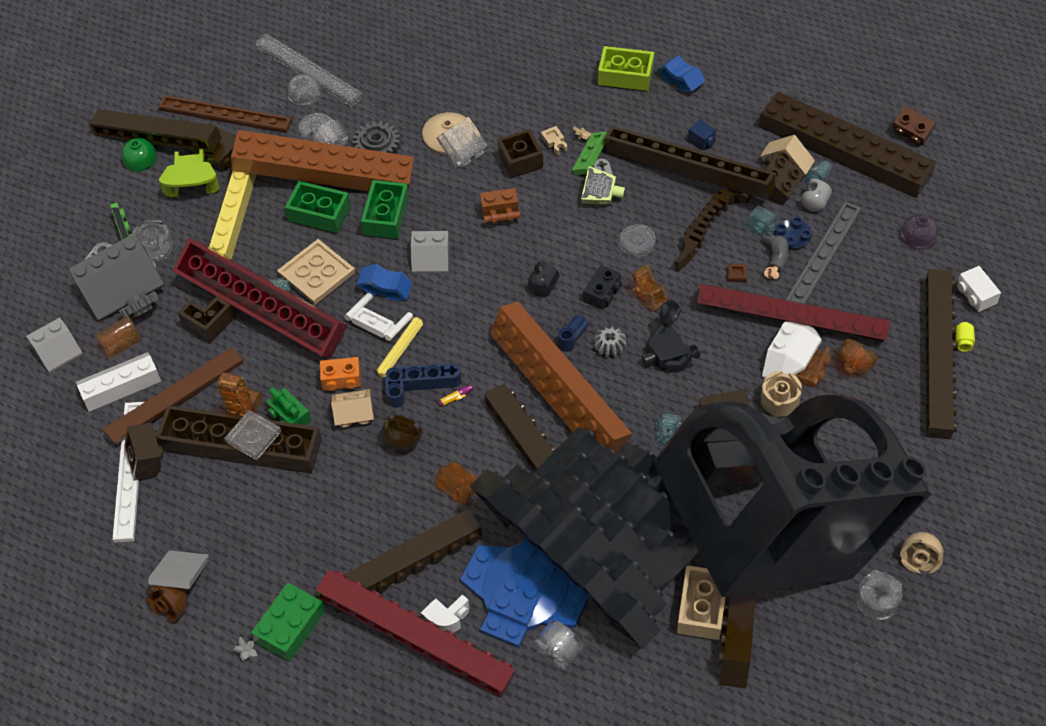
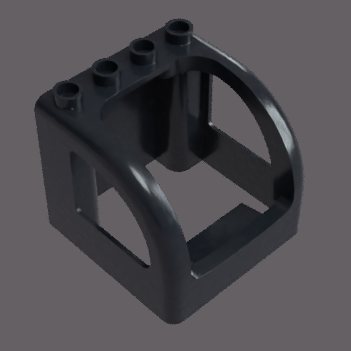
M830 394L810 398L797 406L783 421L771 424L760 412L744 403L721 401L704 405L692 412L683 421L654 461L655 467L721 597L852 579L931 494L923 481L927 473L923 463L917 458L907 455L892 429L874 409L856 398L845 395ZM844 418L860 426L870 436L877 448L878 458L828 463L817 443L818 431L824 424L833 419ZM763 481L761 488L729 526L709 487Z

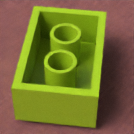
M604 46L598 69V85L649 91L654 67V52Z

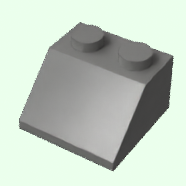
M412 231V273L449 272L450 242L448 231Z
M60 317L26 336L32 349L49 373L83 354Z

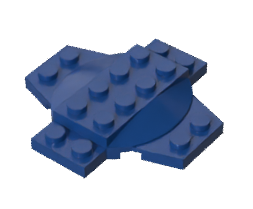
M527 539L509 548L478 545L460 579L463 585L484 600L488 615L480 629V633L517 648L520 647L527 631L535 629L540 624H548V626L575 628L589 599L585 592L576 587L565 573L556 568Z

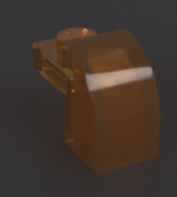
M644 265L631 273L635 283L633 289L637 297L648 308L656 310L669 300L664 285L655 282L650 266Z

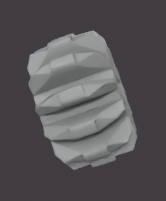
M613 326L611 329L604 327L603 330H598L597 335L594 337V348L596 351H599L600 356L606 354L607 358L609 355L615 358L617 353L622 354L623 349L626 347L625 334L621 333L620 328L614 330Z

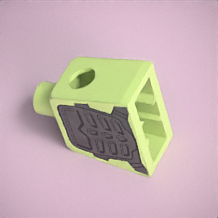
M588 167L581 200L583 204L610 205L613 196L623 198L625 187L615 186L616 177L614 175Z

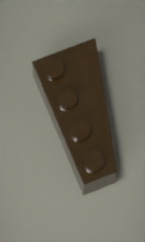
M756 595L730 596V600H725L724 613H728V617H723L722 629H725L726 633L721 635L720 646H724V650H720L719 663L722 664L720 681L722 686L746 689L751 659Z

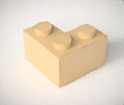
M795 135L769 142L760 156L764 160L769 154L773 155L778 151L802 171L804 175L807 174L815 161Z

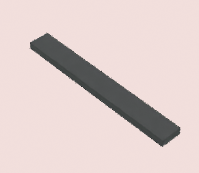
M846 201L843 203L785 300L807 303L860 214V207Z

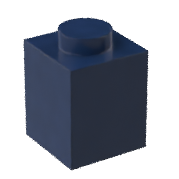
M701 119L688 129V141L703 151L707 147L713 146L716 141V130Z

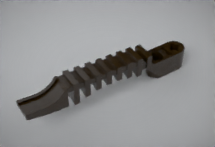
M720 188L718 194L713 195V200H709L708 206H704L703 212L700 211L698 218L694 219V224L691 223L689 230H685L682 237L683 252L675 260L676 268L674 271L679 272L692 260L698 252L695 250L696 247L699 249L703 247L702 242L704 235L707 233L706 228H710V221L714 223L716 220L715 216H721V210L727 212L728 205L748 203L752 195L732 189L724 190Z

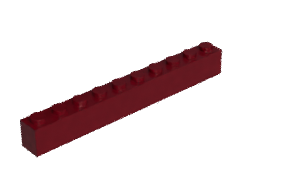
M704 283L700 285L697 303L883 340H887L890 320Z
M329 569L316 589L317 598L501 698L514 677L515 669L512 668L513 666L504 660H501V662L496 660L490 652L476 649L475 645L467 640H459L453 632L449 630L443 631L437 628L438 626L434 622L420 619L419 615L414 611H406L397 602L383 599V596L377 591H369L356 580L352 582L346 579V576L340 571L336 570L333 572Z

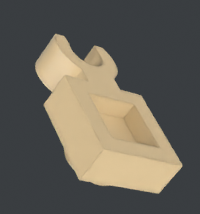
M557 126L541 132V138L548 148L554 146L556 155H559V148H563L565 152L567 151L564 136Z

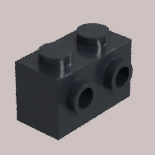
M600 265L583 291V302L604 310L606 305L611 304L615 291L618 292L622 286L621 273Z

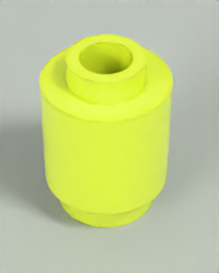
M962 322L955 326L956 347L959 351H971L975 345L974 326L968 322Z

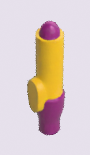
M471 384L440 399L438 405L445 406L454 400L459 401L465 398L466 394L473 390Z

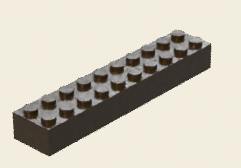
M777 92L760 115L759 127L783 138L795 135L805 148L915 198L919 196L933 175L936 161L781 92Z

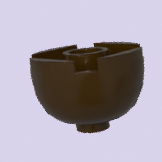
M394 415V418H390V416H387L382 428V436L391 450L395 452L408 451L417 445L423 430L420 426L419 429L414 426L415 421L407 417Z

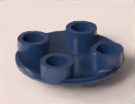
M796 216L777 224L775 236H783L788 242V247L796 249L805 246L810 241L812 231L810 226L801 217Z

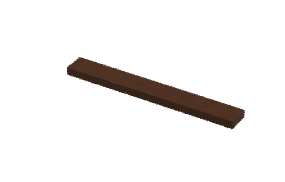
M164 95L158 106L159 111L286 134L292 123L291 117Z
M231 347L103 428L104 433L114 445L118 444L126 438L127 426L154 421L165 413L167 405H179L243 364V359Z

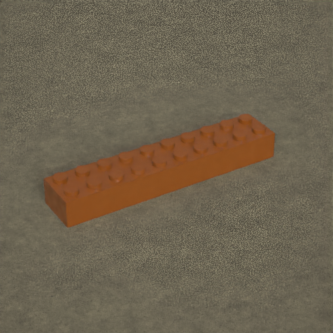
M238 130L231 155L232 171L370 191L372 180L408 184L409 190L414 163L413 156Z
M519 302L500 306L490 332L493 339L496 340L572 432L578 427L585 430L590 429L596 435L595 440L598 443L600 442L606 449L611 448L617 453L629 441L632 435L631 431Z

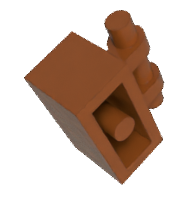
M515 188L480 193L481 210L485 223L492 222V224H495L498 221H514V219L520 218Z

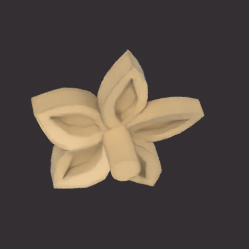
M575 126L573 127L576 131L575 134L579 135V140L590 138L591 133L587 132L584 128L580 130Z

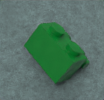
M275 387L270 389L269 393L273 397L267 400L266 403L268 406L267 412L272 419L277 418L280 422L306 425L312 421L309 410L285 388L279 391Z

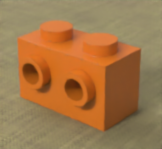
M359 358L320 361V379L323 390L333 391L336 389L361 387Z

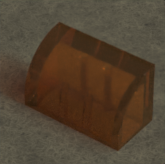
M128 316L95 335L100 348L109 359L142 341L138 330Z

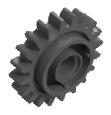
M373 121L371 126L366 123V128L360 126V131H355L356 136H353L352 142L354 148L387 153H398V148L401 147L398 130H395L394 125L389 127L388 122L383 125L382 121L378 125Z

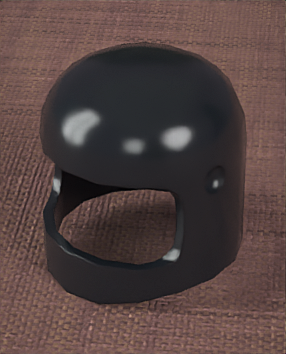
M538 261L534 267L536 274L529 276L528 286L535 294L541 296L548 295L556 285L560 274L552 265ZM538 266H542V267H543L542 272H540Z

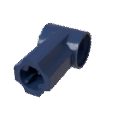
M580 314L575 315L566 327L559 330L558 347L561 351L569 352L574 349L575 342L589 326V322L584 316Z

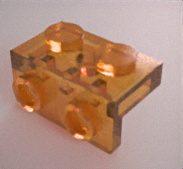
M826 346L825 351L816 350L806 369L795 375L800 382L816 387L819 380L823 381L826 372L824 366H829L832 355H829L830 347Z
M452 462L439 469L434 484L464 506L467 504L470 495L475 493L469 486L477 477L465 470L460 464Z

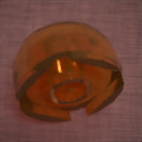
M851 339L843 342L838 353L839 361L844 366L843 370L850 375L854 373L866 374L879 359L872 350L868 352L864 349L863 344Z

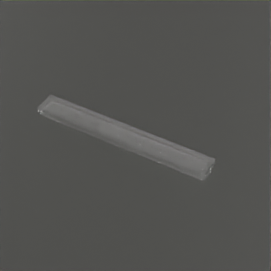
M267 33L255 42V46L351 107L363 98L361 91Z

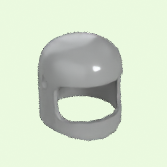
M812 178L806 186L807 191L802 194L801 203L805 209L811 212H819L825 208L832 194V189L825 182ZM811 183L817 184L816 190H811Z

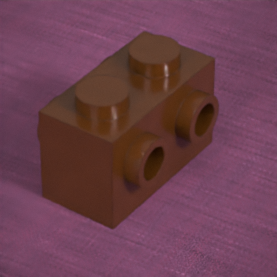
M904 106L893 122V130L900 136L904 135L910 138L915 144L920 143L924 145L935 129L936 122Z

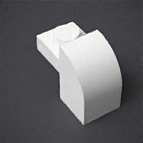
M461 595L447 609L435 599L421 612L422 620H430L437 624V628L454 633L461 628L460 619H463L469 612V600Z

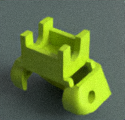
M203 149L199 150V154L180 156L179 152H175L174 165L167 166L159 178L163 193L169 197L179 196V187L207 183V194L215 193L219 189L216 173L211 164L205 162Z

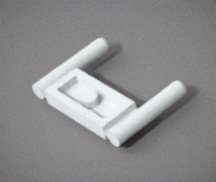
M367 293L344 317L347 321L351 320L353 324L391 341L413 318V315L410 312L406 313L395 325L393 321L364 308L373 298L372 294Z

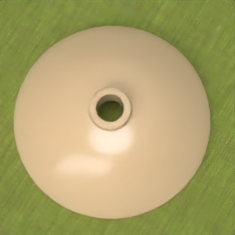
M452 112L440 113L425 123L422 130L423 141L429 149L437 153H457L470 145L474 138V128L470 120L461 114Z

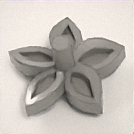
M240 637L238 640L239 645L233 650L240 652V657L243 661L248 657H257L258 655L253 649L255 641H249L246 644L245 640Z

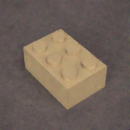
M686 566L677 634L719 640L725 597H721L707 568Z

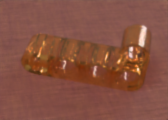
M223 372L218 380V389L227 413L254 417L262 401V392L247 388L243 377Z

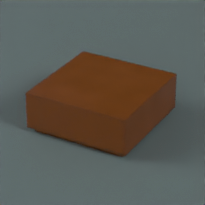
M728 264V282L747 283V264Z

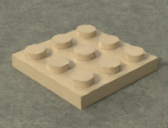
M319 239L277 270L278 275L314 305L356 273L354 267Z

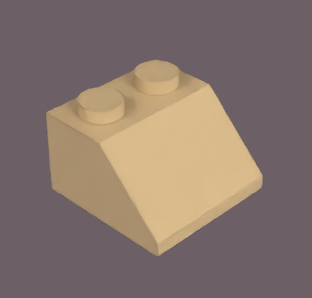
M370 389L332 395L331 405L335 425L347 427L354 422L367 424L371 422L370 420H374Z

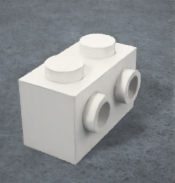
M980 266L963 272L959 276L957 283L959 291L967 297L970 305L975 307L978 312L998 303L1001 292Z

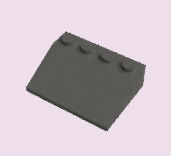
M136 233L69 268L98 321L128 306L125 301L143 291L148 295L165 285Z

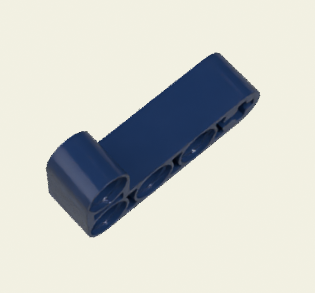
M455 363L390 368L385 375L388 404L393 408L401 407L405 402V391L457 387L462 381L461 369Z

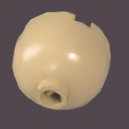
M927 532L913 533L905 539L901 547V562L910 571L920 573L918 569L928 571V574L933 573L942 565L943 547L940 541L932 534Z

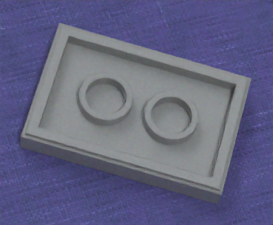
M169 550L149 576L148 582L150 585L190 589L208 563L209 555Z

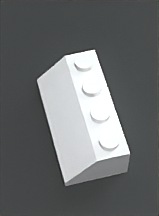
M147 352L79 380L76 383L90 412L159 383L161 379L151 356Z

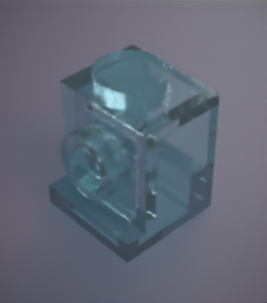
M758 205L748 216L747 228L753 227L757 232H762L766 235L767 232L773 233L777 225V215Z
M662 413L655 420L657 424V441H662L663 445L667 444L681 425L680 415Z

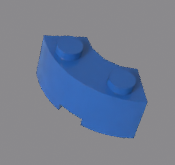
M680 55L670 58L657 68L660 75L669 84L673 82L679 86L678 90L683 92H692L706 81L698 67L687 64Z
M378 264L362 267L357 285L373 296L379 294L387 296L386 299L404 301L408 298L413 282L402 271H388Z

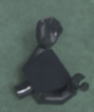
M667 300L662 304L659 313L661 323L648 340V353L641 356L645 366L655 363L660 371L666 369L680 371L692 361L691 358L698 359L701 356V353L697 350L698 347L692 344L687 348L671 326L681 313L679 304L674 300Z

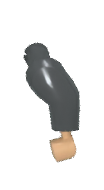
M767 232V235L764 234L763 242L771 246L773 256L769 264L770 267L764 271V275L768 279H771V277L776 279L779 277L778 272L782 271L788 261L789 247L787 240L783 236H775Z

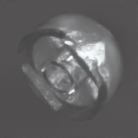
M309 74L295 75L287 85V97L290 103L295 106L305 107L308 104L313 105L321 96L319 83Z

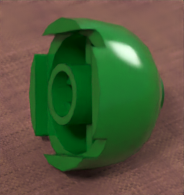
M134 138L123 146L121 159L129 171L143 172L146 171V168L154 166L157 161V153L152 143L146 139Z

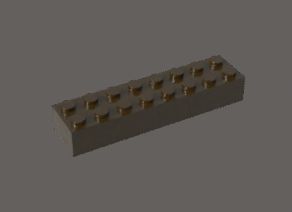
M167 405L158 430L157 443L162 447L163 451L312 473L322 438L319 427Z

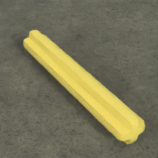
M413 318L378 367L377 374L384 378L387 370L392 368L423 325L421 319Z

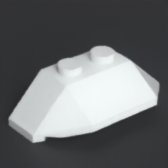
M792 321L784 322L768 348L762 378H766L767 375L775 371L796 375L806 369L821 343V338L813 325Z

